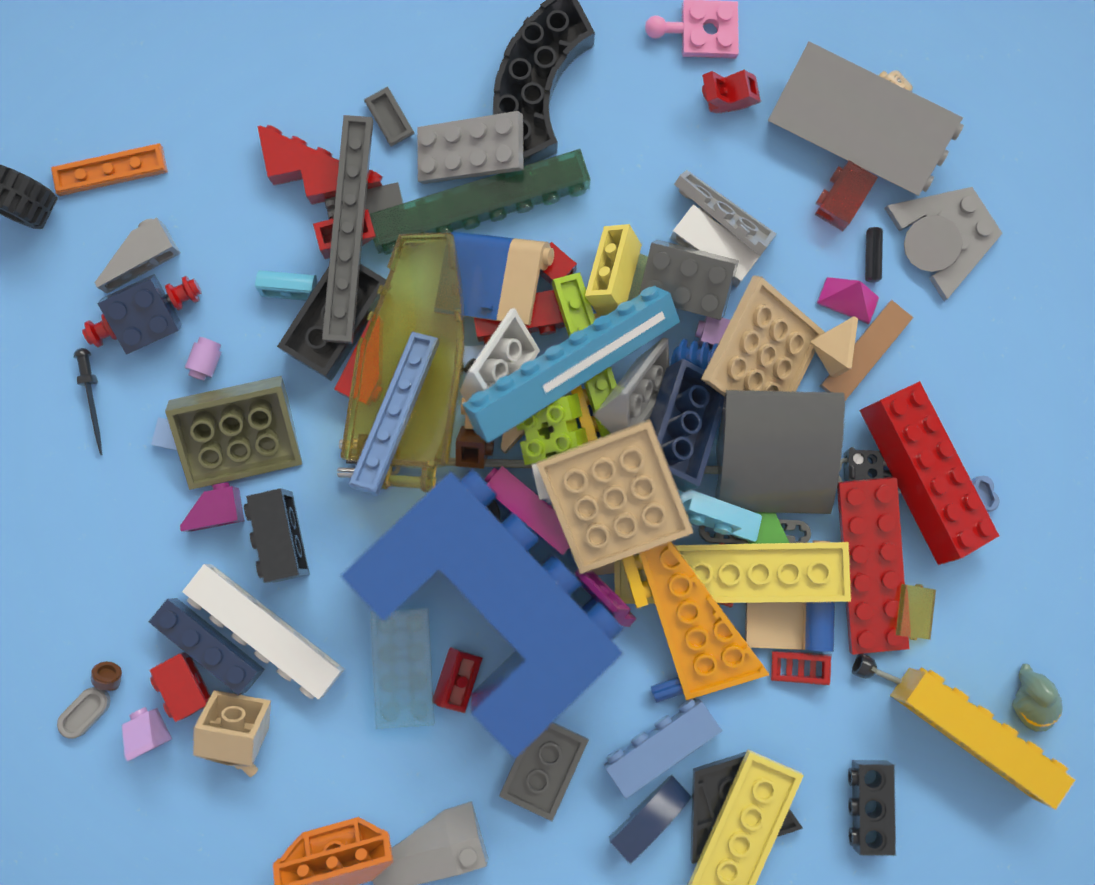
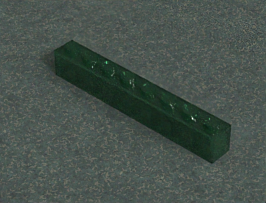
M581 149L526 165L524 170L500 173L370 213L376 236L373 239L378 253L393 254L398 252L400 247L408 244L418 246L427 242L428 238L434 236L444 238L449 236L454 230L463 227L465 230L478 227L480 222L489 219L493 222L502 220L507 217L508 213L515 211L525 213L532 210L534 205L544 203V205L554 204L563 196H580L586 192V189L590 188L591 181Z

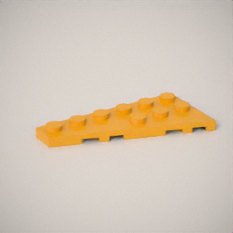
M672 541L639 553L686 700L769 675L767 669Z

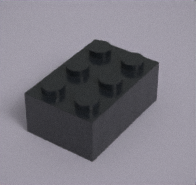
M279 488L246 496L247 503L244 504V512L247 520L252 523L253 532H250V541L253 549H257L259 561H256V570L259 578H263L264 583H273L310 575L293 492Z

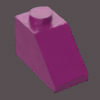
M229 483L212 485V490L203 492L181 523L180 530L182 532H193L244 522L239 488L230 487Z

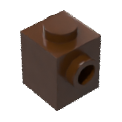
M461 426L456 438L455 466L484 469L488 456H493L494 440L487 443L475 433L474 429H466L465 426Z

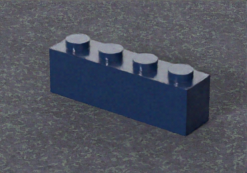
M178 598L166 599L148 621L238 696L246 693L265 670Z

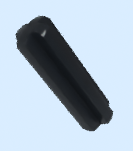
M870 227L866 231L865 280L867 282H879L882 279L883 230L880 227Z

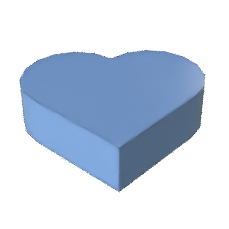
M988 476L973 478L971 481L987 512L996 510L1000 500L994 492L992 479Z

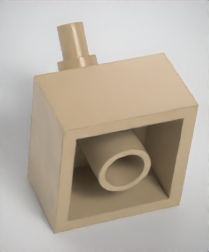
M214 690L194 727L193 756L234 766L236 769H242L249 777L254 776L258 768L253 763L270 725L271 700L244 695L238 696L237 694Z

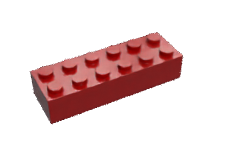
M920 381L859 410L892 476L897 478L898 488L938 565L962 559L1000 536Z

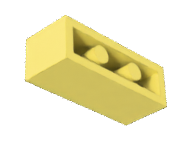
M630 224L604 226L585 293V297L598 316L608 315L616 310L618 305L628 301L642 246Z

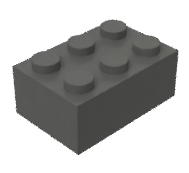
M655 240L651 242L639 295L642 290L656 286L670 292L675 308L721 320L725 315L739 260Z

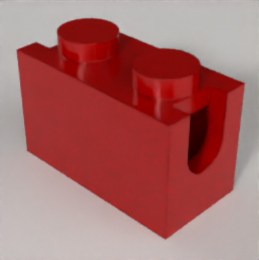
M186 652L180 653L149 670L152 675L150 677L151 684L157 692L161 693L165 701L163 703L164 710L175 722L205 708L211 694L192 657Z

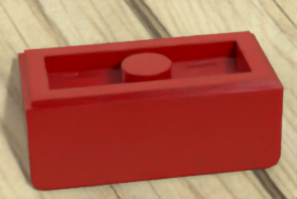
M450 647L432 702L439 707L465 713L483 658Z

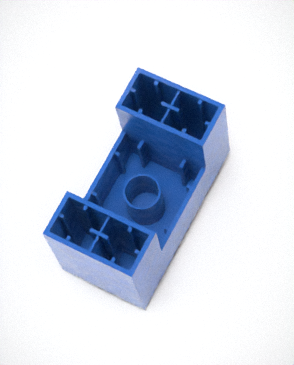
M473 469L461 480L452 472H449L340 576L384 622L439 569L516 649L510 657L471 693V714L515 759L623 654L612 640L624 628L593 597L582 608L578 606L570 595L582 584L553 555L540 566L528 553L539 539L515 514L511 513L500 523L485 508L497 495Z

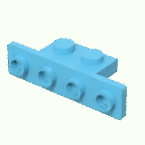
M678 490L691 524L704 525L712 528L717 533L732 535L749 542L757 540L762 519L760 514L693 490L687 492Z

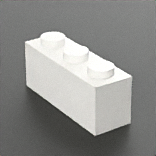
M692 205L675 227L670 238L681 246L739 260L733 285L738 287L760 256L722 224L720 225L712 219L713 217L703 208H697L695 205Z

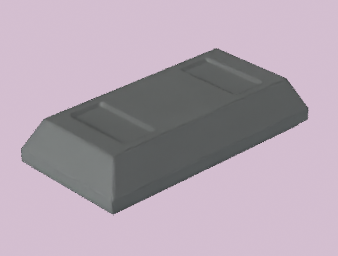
M388 87L364 99L390 147L415 134Z

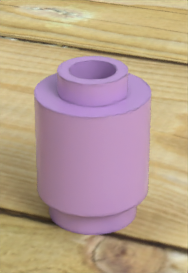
M199 337L198 342H194L185 368L190 370L188 375L205 381L206 376L212 378L221 355L219 351L221 344Z

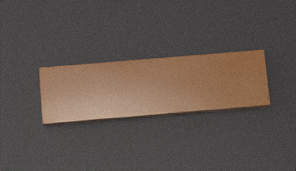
M893 300L889 301L855 342L852 368L836 378L828 375L820 387L826 392L844 393L846 400L914 317Z

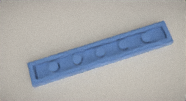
M411 332L348 484L352 489L379 495L440 344L438 338Z

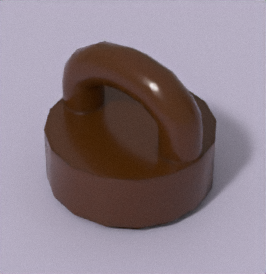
M108 661L96 664L91 672L92 685L99 690L105 691L118 689L122 676L121 668L117 664Z

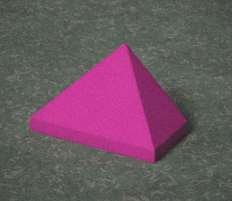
M827 277L816 304L849 317L854 316L859 321L869 324L879 297L861 281Z

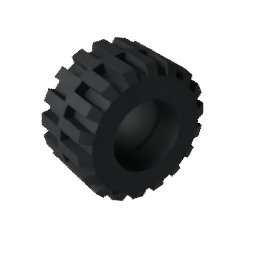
M0 164V214L27 227L43 229L58 199L57 196L38 181Z

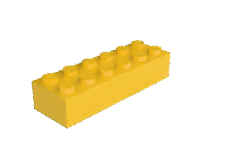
M922 667L919 670L908 668L901 678L902 682L897 684L890 694L892 698L1027 796L1052 809H1057L1075 782V779L1066 773L1068 768L1053 758L1049 759L1042 755L1044 751L1028 740L1026 742L1017 737L1019 733L1005 723L1001 724L992 719L994 714L984 707L967 702L970 697L955 687L952 689L947 685H943L945 679L934 671H927Z

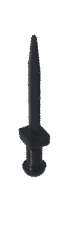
M79 348L74 352L73 356L77 358L80 376H77V385L86 387L94 434L99 453L102 455L101 436L91 384L98 383V380L91 372L89 362L90 351L85 348Z

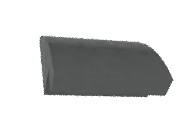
M726 390L716 446L718 466L716 499L752 512L831 514L841 464L845 394L838 392Z

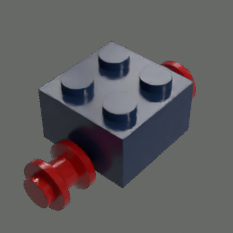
M153 274L103 297L97 303L103 313L101 315L102 321L96 324L90 320L84 323L85 329L82 330V333L90 345L94 344L98 348L103 346L104 338L110 336L114 340L118 339L127 355L179 331L182 323L172 304L179 311L183 309V302L189 299L194 303L198 302V295L202 294L201 289L194 278L190 280L187 276L182 277V284L176 287L170 283L166 284L167 294H165L157 277Z

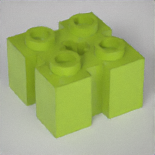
M578 393L560 397L516 425L517 431L523 429L525 431L526 440L520 442L525 465L537 463L540 460L588 443L585 427L578 429L576 418L582 416ZM553 426L554 432L550 433L548 427Z

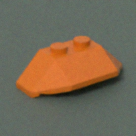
M360 817L303 832L287 848L282 857L273 863L274 885H359L370 882L393 863L389 833Z

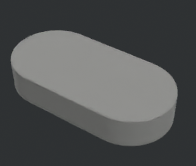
M95 687L83 691L59 716L57 727L60 734L69 739L85 734L108 710L110 706L108 692Z

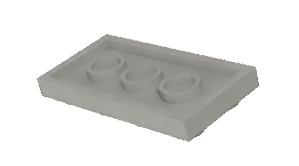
M519 111L417 127L418 182L422 184L524 170L523 114Z

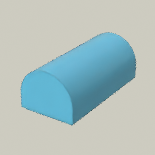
M262 270L257 272L255 287L261 297L307 301L317 285L316 275Z

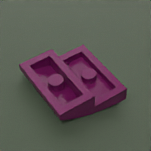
M579 569L575 572V577L582 584L581 586L620 625L630 627L637 618L630 612L631 609L593 570L580 574Z

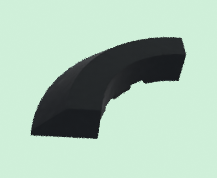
M545 0L541 3L540 7L523 21L522 27L510 40L496 75L493 115L519 111L523 114L524 166L534 165L557 153L558 141L553 132L549 114L554 88L566 68L578 56L594 47L595 32L578 0Z

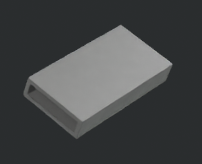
M809 41L768 119L769 122L918 196L921 191L926 192L934 179L931 173L936 165L941 166L949 153L946 150L947 145L951 139L955 141L964 126L960 123L963 117Z

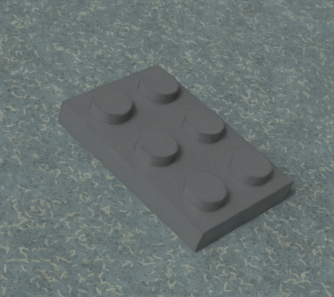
M552 722L516 757L499 797L553 821L589 739Z

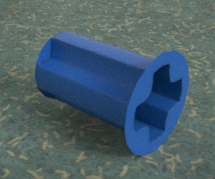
M678 677L651 686L656 703L684 694Z

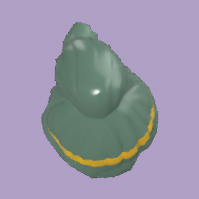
M1023 664L1019 671L1021 687L1013 700V708L1021 722L1029 729L1036 732L1047 731L1053 727L1062 715V699L1053 682L1043 674L1034 672L1029 664Z

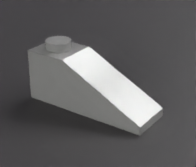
M158 218L142 221L138 228L131 231L95 281L97 288L105 293H109L179 255L180 251L166 226Z

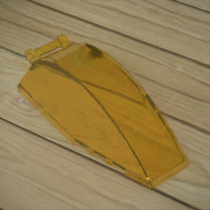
M452 233L399 234L387 268L390 269L384 286H379L377 292L380 295L378 304L374 312L370 311L367 320L371 322L365 338L360 337L357 345L341 449L342 459L358 462L411 332L436 337L440 342L381 489L404 487L420 488L423 492H429L435 487L437 468L447 466L449 463L453 430L461 399L460 389L463 385L465 362L463 287L455 239ZM391 468H422L421 477L391 475Z

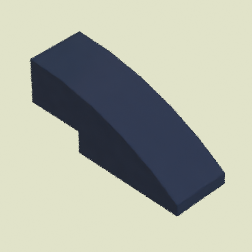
M671 774L609 836L610 842L631 864L673 821L692 796Z

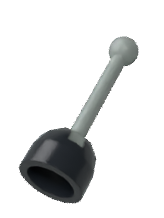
M863 653L857 655L852 667V674L865 679L871 678L876 674L897 684L902 682V679L877 669L875 660Z

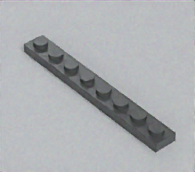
M343 115L322 336L324 342L353 344L373 131L372 117Z

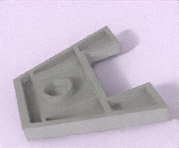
M973 187L891 204L884 208L899 231L923 217L932 215L948 218L960 230L963 242L960 255L952 265L930 277L931 282L943 301L951 296L1002 235L998 225Z

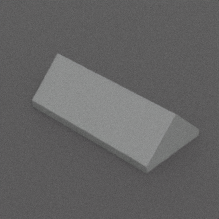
M662 338L636 359L594 414L611 434L644 422L651 415L666 368L669 367L668 338Z

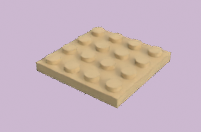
M753 276L701 379L723 396H725L726 390L796 392L816 352L810 341L825 332L760 276Z
M650 419L537 462V467L580 574L693 533L692 526Z

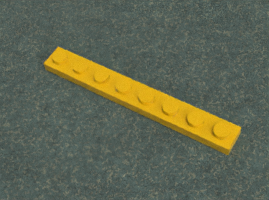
M581 385L571 391V394L578 393L582 416L578 417L581 428L585 427L588 442L597 439L596 432H599L594 415L590 416L588 405L591 404L586 389H582ZM639 554L621 559L636 608L648 605L647 599L651 598V593L647 581L641 582L638 573L639 570L643 569Z

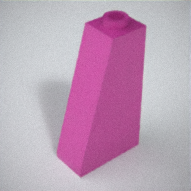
M503 466L499 470L494 467L484 481L496 493V499L564 555L570 547L555 509L543 499L539 500L537 494Z

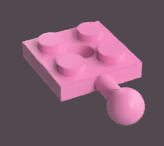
M683 0L682 22H666L660 16H652L646 21L645 31L649 37L654 39L662 37L665 33L682 34V57L737 58L739 54L738 1ZM707 23L713 24L717 29V33L707 34L703 29V25Z

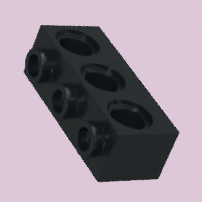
M852 760V768L848 769V782L852 786V798L848 800V810L850 816H853V828H849L848 832L850 846H853V849L860 855L896 856L894 764L887 760ZM874 770L876 773L874 782L866 784V773ZM871 800H875L876 809L874 812L866 814V804ZM875 830L877 833L875 841L866 843L865 837L867 833Z

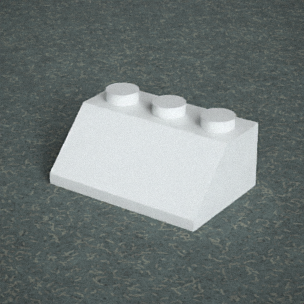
M516 309L509 310L468 371L460 389V393L466 401L470 400L473 394L484 391L494 385L499 378L517 371L522 364L534 360L538 355L540 349Z

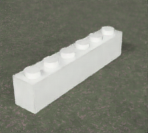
M204 564L182 591L188 596L187 602L198 610L202 608L211 614L209 619L221 628L226 626L234 632L231 636L237 642L244 646L249 644L256 650L254 654L257 658L267 664L269 661L278 667L277 673L287 681L292 679L301 685L299 690L310 699L316 697L319 700L324 697L345 670L212 564Z

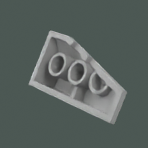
M472 801L443 810L406 839L391 848L393 863L372 881L373 885H418L486 867L488 855Z

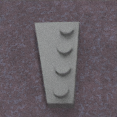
M688 170L683 172L676 180L674 185L679 188V192L684 197L692 199L759 256H761L776 236L774 231Z

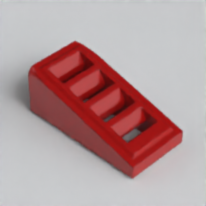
M772 651L771 681L830 685L832 654ZM781 658L787 659L786 675L781 674ZM793 659H798V675H792ZM805 660H810V676H804ZM817 661H822V676H816Z

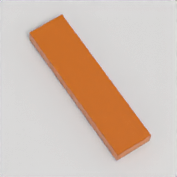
M160 143L51 167L55 192L59 196L168 173L163 146Z

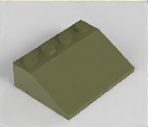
M282 376L168 401L165 413L189 490L302 465L289 400Z

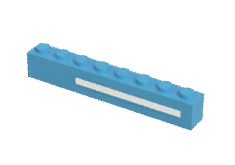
M656 286L642 290L640 295L634 299L621 303L616 310L608 315L598 317L590 326L572 333L569 339L559 345L548 348L543 355L535 360L525 362L517 371L499 378L494 385L486 390L473 394L470 400L463 403L462 406L475 433L489 443L680 323L670 292Z

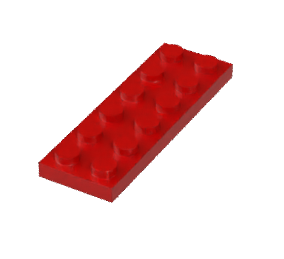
M888 477L838 482L837 495L841 542H849L851 601L846 602L849 652L854 655L909 649L897 478Z

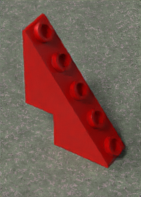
M267 125L266 128L257 126L267 176L273 185L303 179L306 197L311 205L336 197L339 160L333 158L329 151L317 147L316 150L310 148L304 140L296 136H292L291 139L283 136L282 132L274 126ZM369 170L367 189L382 186L381 180L383 177L377 172Z

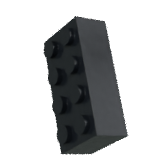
M360 264L353 344L324 342L322 340L328 267L277 346L284 353L329 381L333 380L365 330L372 314H375L391 289L389 282L385 278Z

